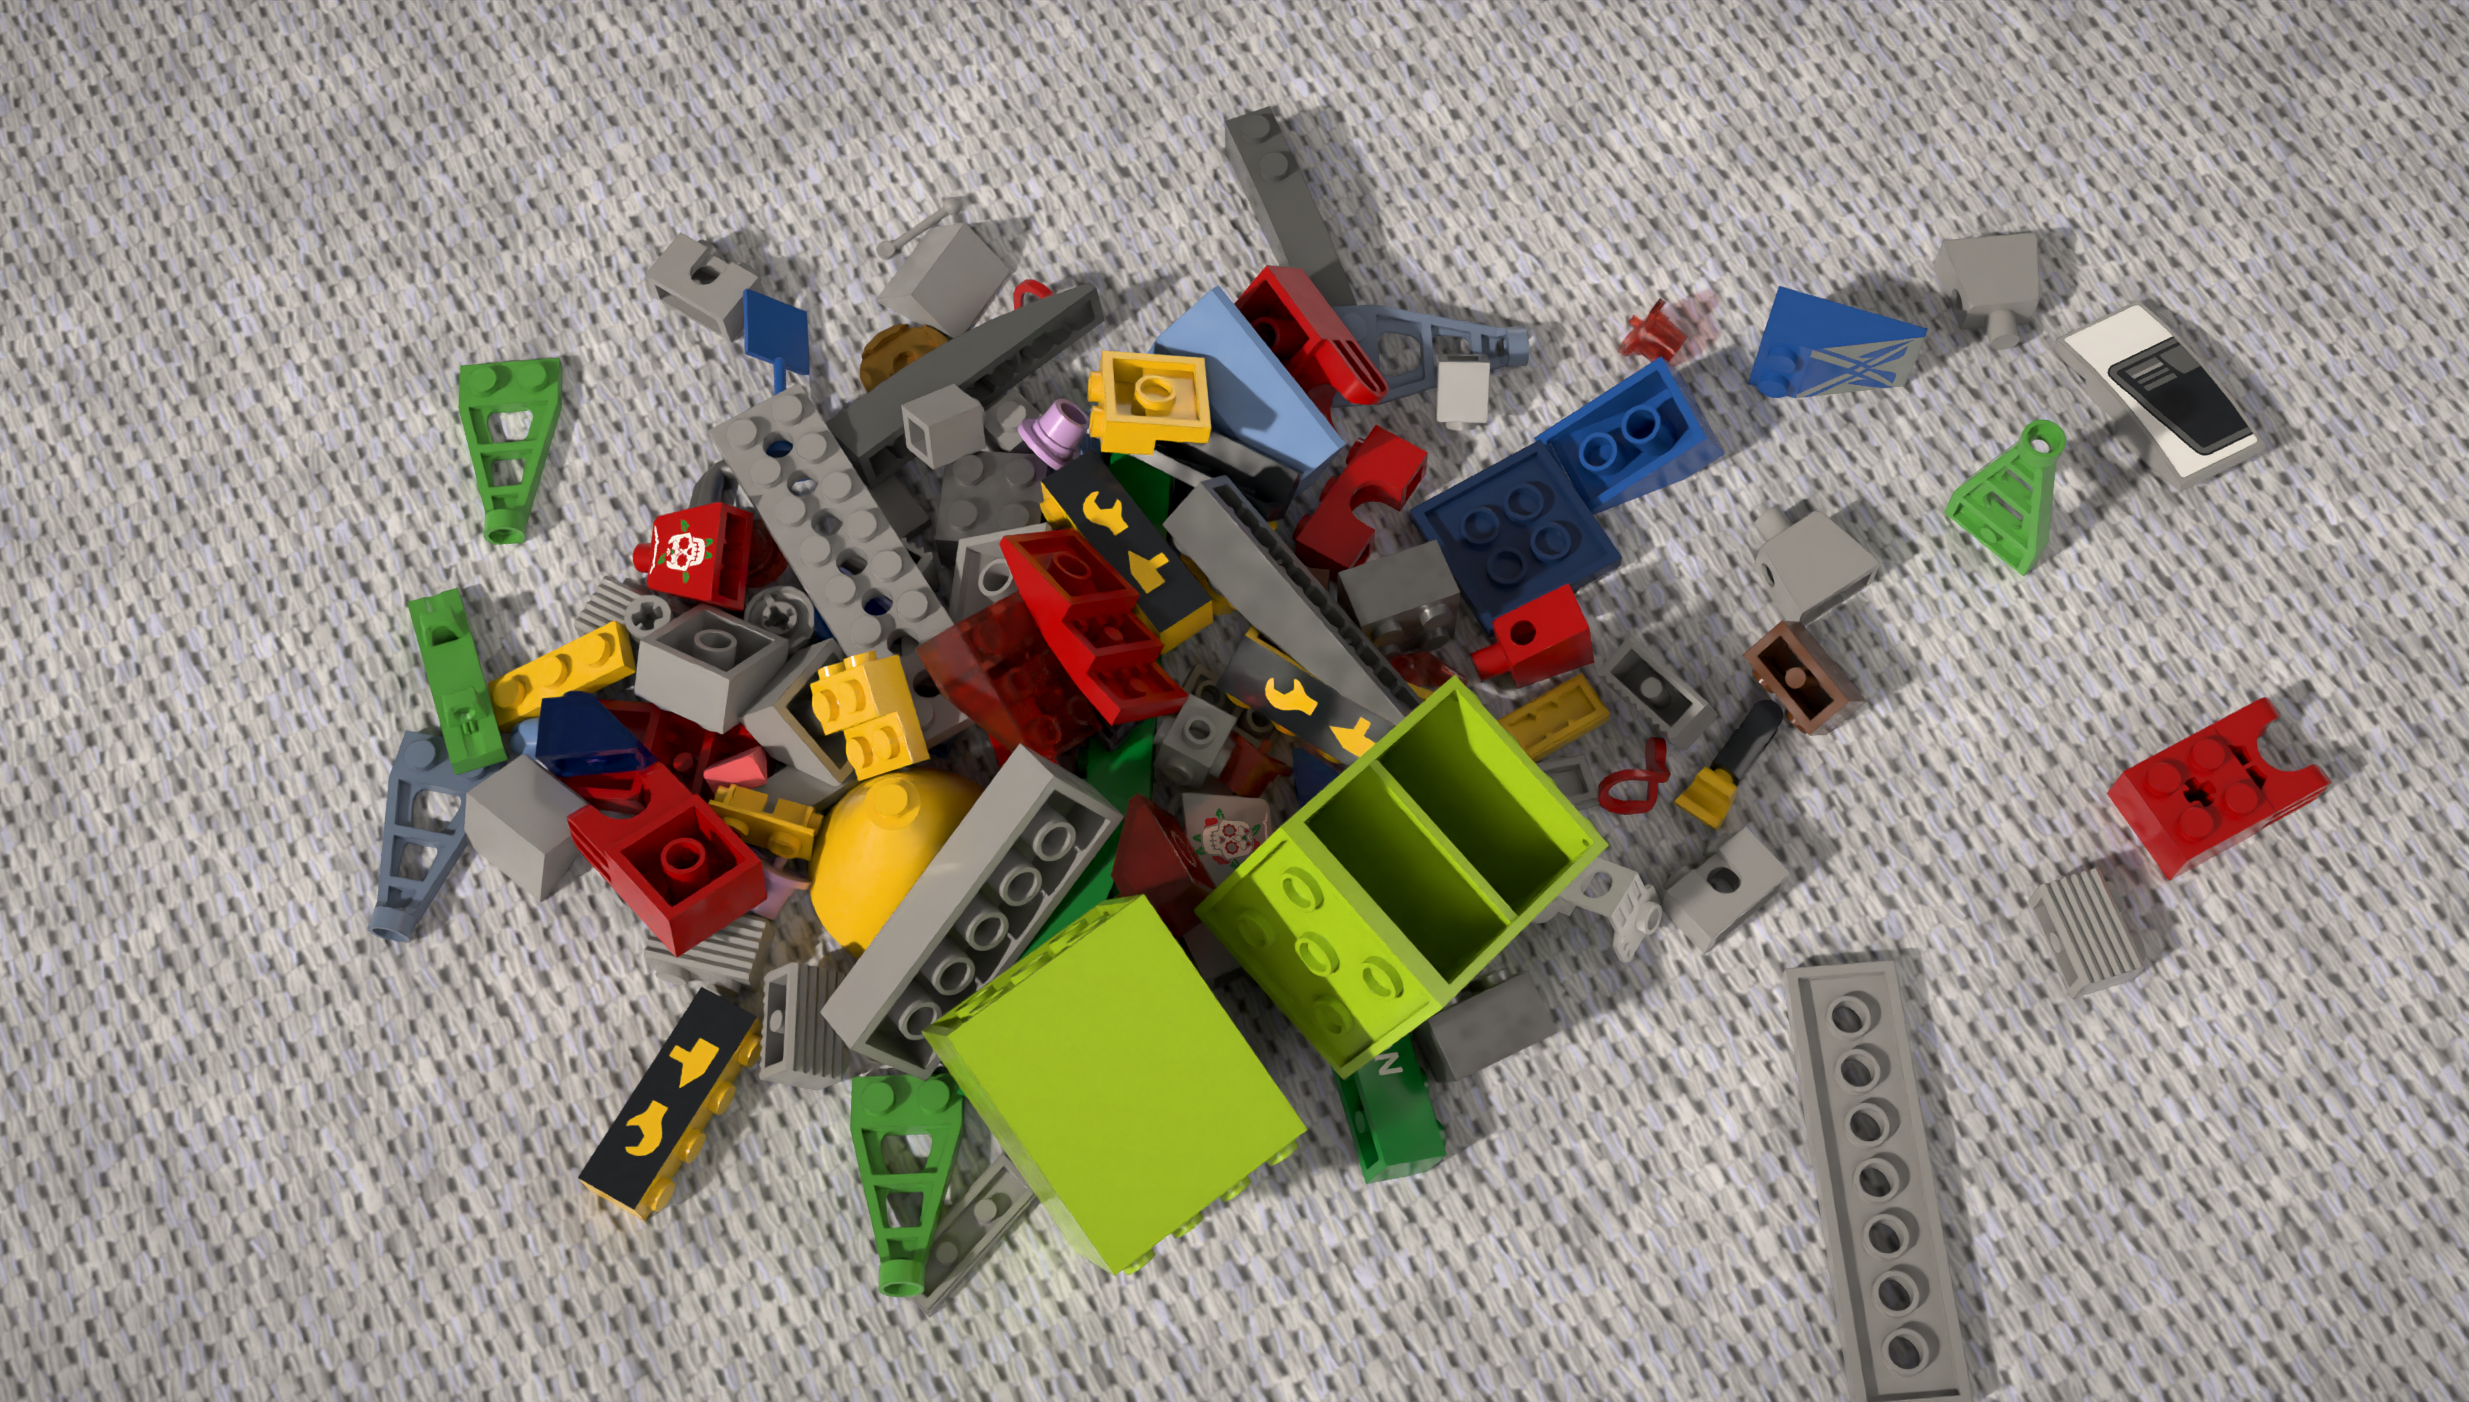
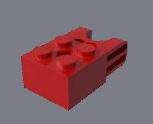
M1266 265L1234 303L1336 432L1337 430L1331 419L1330 407L1337 391L1349 402L1363 405H1378L1387 395L1389 387L1384 377L1302 268Z
M2260 698L2123 771L2107 792V795L2169 881L2313 802L2332 783L2323 769L2317 764L2309 765L2300 770L2283 771L2270 766L2261 757L2257 747V739L2267 732L2270 723L2280 717V712L2269 698Z
M658 761L638 773L643 782V800L647 806L640 814L627 819H615L603 815L595 807L588 804L569 814L567 822L573 843L581 854L670 952L678 958L767 900L762 861L697 793L693 795L663 763Z

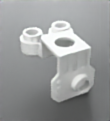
M1597 857L1531 923L1547 922L1558 912L1570 916L1576 905L1608 917L1614 929L1612 947L1619 961L1627 963L1631 960L1645 934L1650 935L1657 929L1662 917V907L1654 886L1650 884L1644 886L1638 872ZM1597 872L1606 873L1611 876L1612 886L1605 895L1591 898L1583 894Z

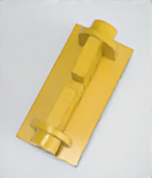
M731 784L729 788L719 786L715 799H710L708 805L743 842L769 849L773 854L782 858L792 859L797 857L807 861L812 860L814 837L819 835L824 820L823 815L815 813V807L779 798L773 814L764 812L768 802V794L740 787L736 784Z

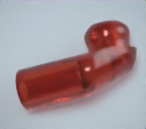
M1429 652L1398 655L1390 662L1407 683L1418 687L1434 686L1439 689L1454 675L1465 686L1468 683L1467 676Z

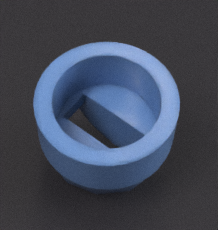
M543 716L525 719L514 726L511 731L510 747L518 757L522 754H527L534 760L552 756L551 745L544 748L541 739L551 740L550 728L546 719Z

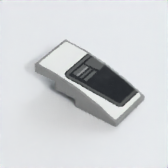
M2137 300L2056 339L2055 350L2066 364L2086 380L2085 391L2092 401L2116 421V434L2124 445L2179 492L2265 451L2266 443L2237 402L2206 364L2167 324L2141 301Z

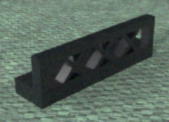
M1088 426L1086 433L1090 435ZM1212 426L1208 444L1156 440L1153 455L1129 454L1193 487H1196L1201 481L1226 475L1266 522L1284 519L1304 474L1303 471Z

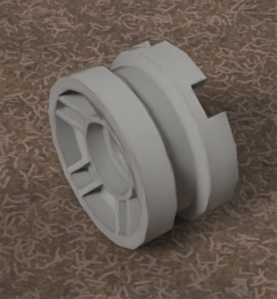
M777 585L764 589L755 595L745 608L744 621L789 640L786 663L798 650L819 643L821 628L813 603L804 592L792 586ZM781 621H788V629L782 631L780 627H775V625Z

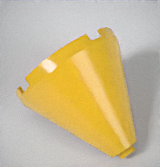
M909 767L872 777L851 789L836 802L825 816L819 835L814 837L812 860L808 861L807 876L812 881L809 892L815 911L822 925L842 946L843 950L859 960L985 791V788L965 776L948 770L931 767Z

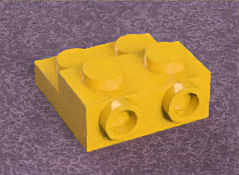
M1102 350L1099 371H1090L1087 393L1088 402H1098V406H1092L1089 433L1090 437L1100 438L1101 452L1153 455L1156 440L1208 444L1211 420L1204 358Z
M873 650L843 659L844 662L817 670L820 680L810 684L813 694L812 707L814 714L821 722L825 735L839 731L844 732L847 742L846 755L852 767L855 768L858 781L930 759L898 654L877 659L876 652Z

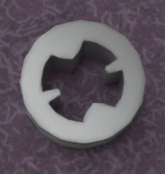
M644 595L636 598L628 605L624 614L626 628L638 645H640L641 639L675 619L668 603L663 598L655 595ZM655 613L658 619L654 622V628L645 630L642 624L646 623V615Z

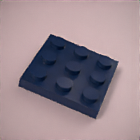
M1541 440L1530 444L1410 509V520L1424 541L1427 543L1437 539L1459 588L1461 597L1489 638L1495 635L1492 622L1496 618L1568 583L1574 592L1621 566L1622 556Z

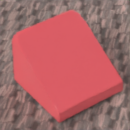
M760 745L716 761L704 770V778L714 795H716L719 786L729 788L731 784H736L751 790L768 783L766 750Z

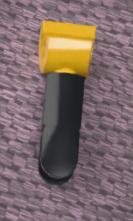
M1772 700L1758 701L1740 724L1739 729L1735 730L1717 754L1710 768L1705 766L1695 776L1692 784L1673 804L1714 831H1718L1734 803L1738 786L1776 735L1778 727L1783 720L1781 706Z

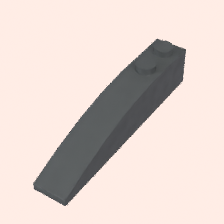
M1270 106L1226 120V154L1278 265L1281 267L1302 268L1331 307L1356 306V300L1324 221Z
M1089 282L1039 299L991 319L942 344L907 365L825 424L863 483L872 489L917 457L907 449L902 404L955 384L970 397L977 399L983 408L1105 321L1097 288Z
M1226 475L1199 482L1162 524L1173 536L1176 548L1185 556L1192 558L1204 572L1209 586L1217 594L1225 597L1270 642L1313 676L1352 702L1394 725L1400 723L1423 703L1421 698Z

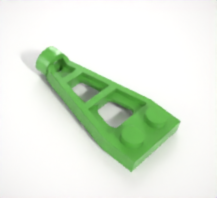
M559 358L460 365L458 408L485 511L484 538L491 544L522 543L526 539V525L562 409V363ZM530 411L532 413L533 419L528 435L523 441L494 443L492 441L488 427V420L492 414ZM525 459L522 481L519 485H494L492 468L494 461Z
M2040 419L2030 422L2024 428L2016 443L1967 478L1954 491L1944 511L1946 515L2023 577L2037 564L2048 544L2056 462L2066 445L2064 431L2056 423L2049 420ZM2034 440H2042L2048 444L2049 452H2039L2031 446V443ZM2008 469L2031 486L2033 488L2032 492L2006 471ZM1991 491L2023 515V520L2017 519L2002 507Z
M950 1073L931 1074L927 1081L912 1075L852 1077L850 1131L880 1258L878 1291L886 1296L913 1297L922 1294L925 1290V1268L964 1134V1096L957 1093L959 1085ZM929 1134L932 1138V1146L927 1164L920 1173L891 1174L886 1169L881 1150L882 1141L886 1136ZM923 1192L924 1199L919 1224L916 1227L892 1228L888 1223L887 1195L889 1193Z

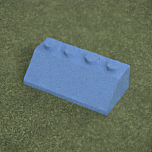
M1219 285L1211 289L1160 334L1147 353L1204 358L1211 426L1303 471L1304 474L1293 499L1312 486L1346 445Z

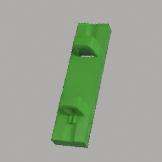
M454 588L435 596L408 601L409 612L455 775L508 760L459 589Z

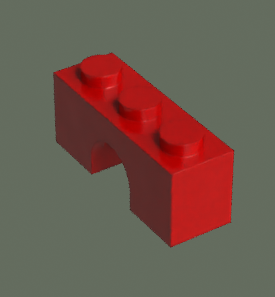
M1378 425L1374 426L1366 439L1359 437L1347 455V466L1339 477L1333 475L1326 482L1319 497L1321 504L1312 516L1306 513L1294 530L1292 540L1296 542L1295 555L1309 568L1329 569V579L1336 583L1338 582V572L1365 564L1374 551L1375 529L1359 521L1352 512L1358 506L1367 502H1381L1400 512L1426 475L1428 452Z

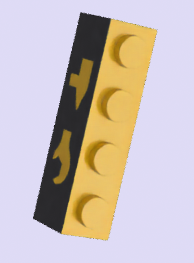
M1093 449L1088 450L1041 480L1044 501L1040 503V508L1049 524L1055 530L1061 527L1063 529L1074 528L1140 594L1131 611L1165 645L1160 653L1162 656L1213 623L1212 598Z
M1253 625L1244 635L1216 684V687L1225 691L1227 697L1236 705L1246 709L1253 708L1271 719L1272 724L1282 733L1290 736H1299L1314 745L1319 754L1325 759L1337 764L1343 763L1348 767L1396 726L1352 702L1313 676L1270 642Z
M701 987L585 1165L578 1179L590 1191L643 1221H646L652 1210L660 1212L669 1202L674 1192L675 1183L671 1180L683 1161L689 1164L700 1153L706 1139V1135L702 1131L714 1113L718 1116L723 1114L731 1104L736 1092V1086L733 1085V1082L743 1066L751 1068L760 1058V1052L763 1048L760 1044L763 1038L761 1034L763 1026L758 1017Z

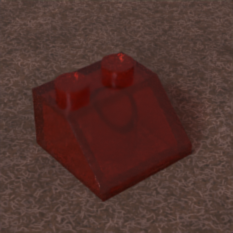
M1140 793L1130 798L1111 873L1113 881L1121 892L1115 898L1144 894L1175 940H1177L1202 923V920L1193 910L1217 888V885L1175 816Z

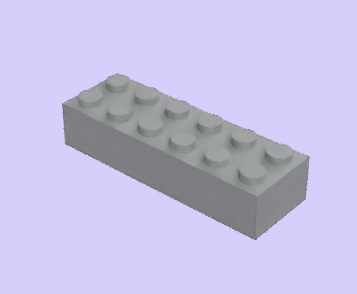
M1020 743L838 986L820 1013L849 1049L927 1081L941 1062V1059L921 1031L1014 965L1125 816L1090 783Z

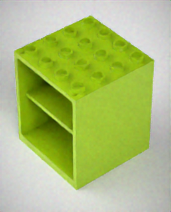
M1454 675L1281 825L1193 911L1344 1080L1444 1008L1589 866L1609 844L1596 831L1592 822L1583 816L1563 795L1554 780L1545 774L1519 746L1516 738L1506 731L1481 704L1478 696Z
M1144 894L1101 901L921 1031L1074 1250L1114 1276L1122 1270L1126 1275H1131L1144 1267L1156 1255L1152 1249L1155 1245L1170 1234L1177 1239L1194 1229L1204 1219L1200 1212L1218 1197L1222 1202H1226L1240 1194L1250 1185L1251 1180L1248 1175L1265 1162L1269 1166H1273L1286 1159L1299 1146L1295 1139L1308 1130Z

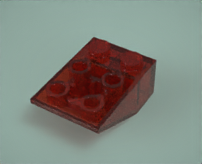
M1019 590L961 620L915 649L942 696L1012 753L1021 743L1051 761L1103 728L1082 691L1076 686L1047 644Z

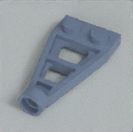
M1375 304L1331 307L1388 384L1387 395L1378 405L1436 388L1437 366L1434 365L1432 339L1436 336L1464 338L1469 344V354H1487L1490 362V371L1505 366H1527L1529 340L1525 326L1497 328ZM1384 333H1395L1414 338L1420 345V365L1415 370L1398 376L1390 377L1384 375L1380 370L1378 338ZM1498 341H1502V356L1496 352L1495 347ZM1337 391L1331 403L1332 408L1368 406L1349 402L1339 391Z
M405 731L388 780L377 903L367 927L371 934L383 939L404 943L410 942L415 925L420 922L468 845L466 842V832L464 831L467 792L506 766L508 760L455 775L444 737ZM505 749L506 754H507V758L509 759V756H510V755H509V753L507 752V750ZM428 790L460 797L461 805L447 828L441 832L417 829L413 825L414 801L422 791ZM408 844L437 849V855L427 875L421 881L399 877L403 851ZM395 908H403V909H405V910H404V911H401V910H398V909H395Z

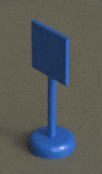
M746 288L743 291L745 354L773 364L774 395L787 389L786 370L800 375L810 374L807 311ZM787 441L775 442L769 446L766 454L773 458L784 457L790 453L793 444ZM802 479V480H799V481H797V482H804V481H807V480H809V479Z

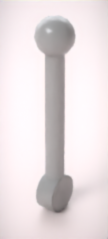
M956 197L947 198L943 202L942 208L893 242L883 241L879 243L876 248L878 256L884 260L893 258L897 249L944 217L958 214L962 207L959 199Z

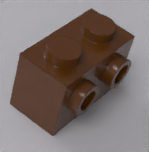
M1780 621L1743 654L1754 668L1752 674L1758 683L1771 694L1774 693L1787 708L1785 714L1790 722L1800 732L1809 736L1827 735L1867 702L1801 622Z

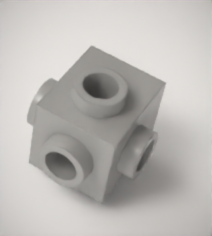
M1190 693L1176 719L1166 715L1152 741L1153 744L1160 747L1152 766L1161 770L1172 782L1179 785H1189L1200 791L1208 774L1218 778L1226 765L1233 749L1225 746V743L1237 718Z

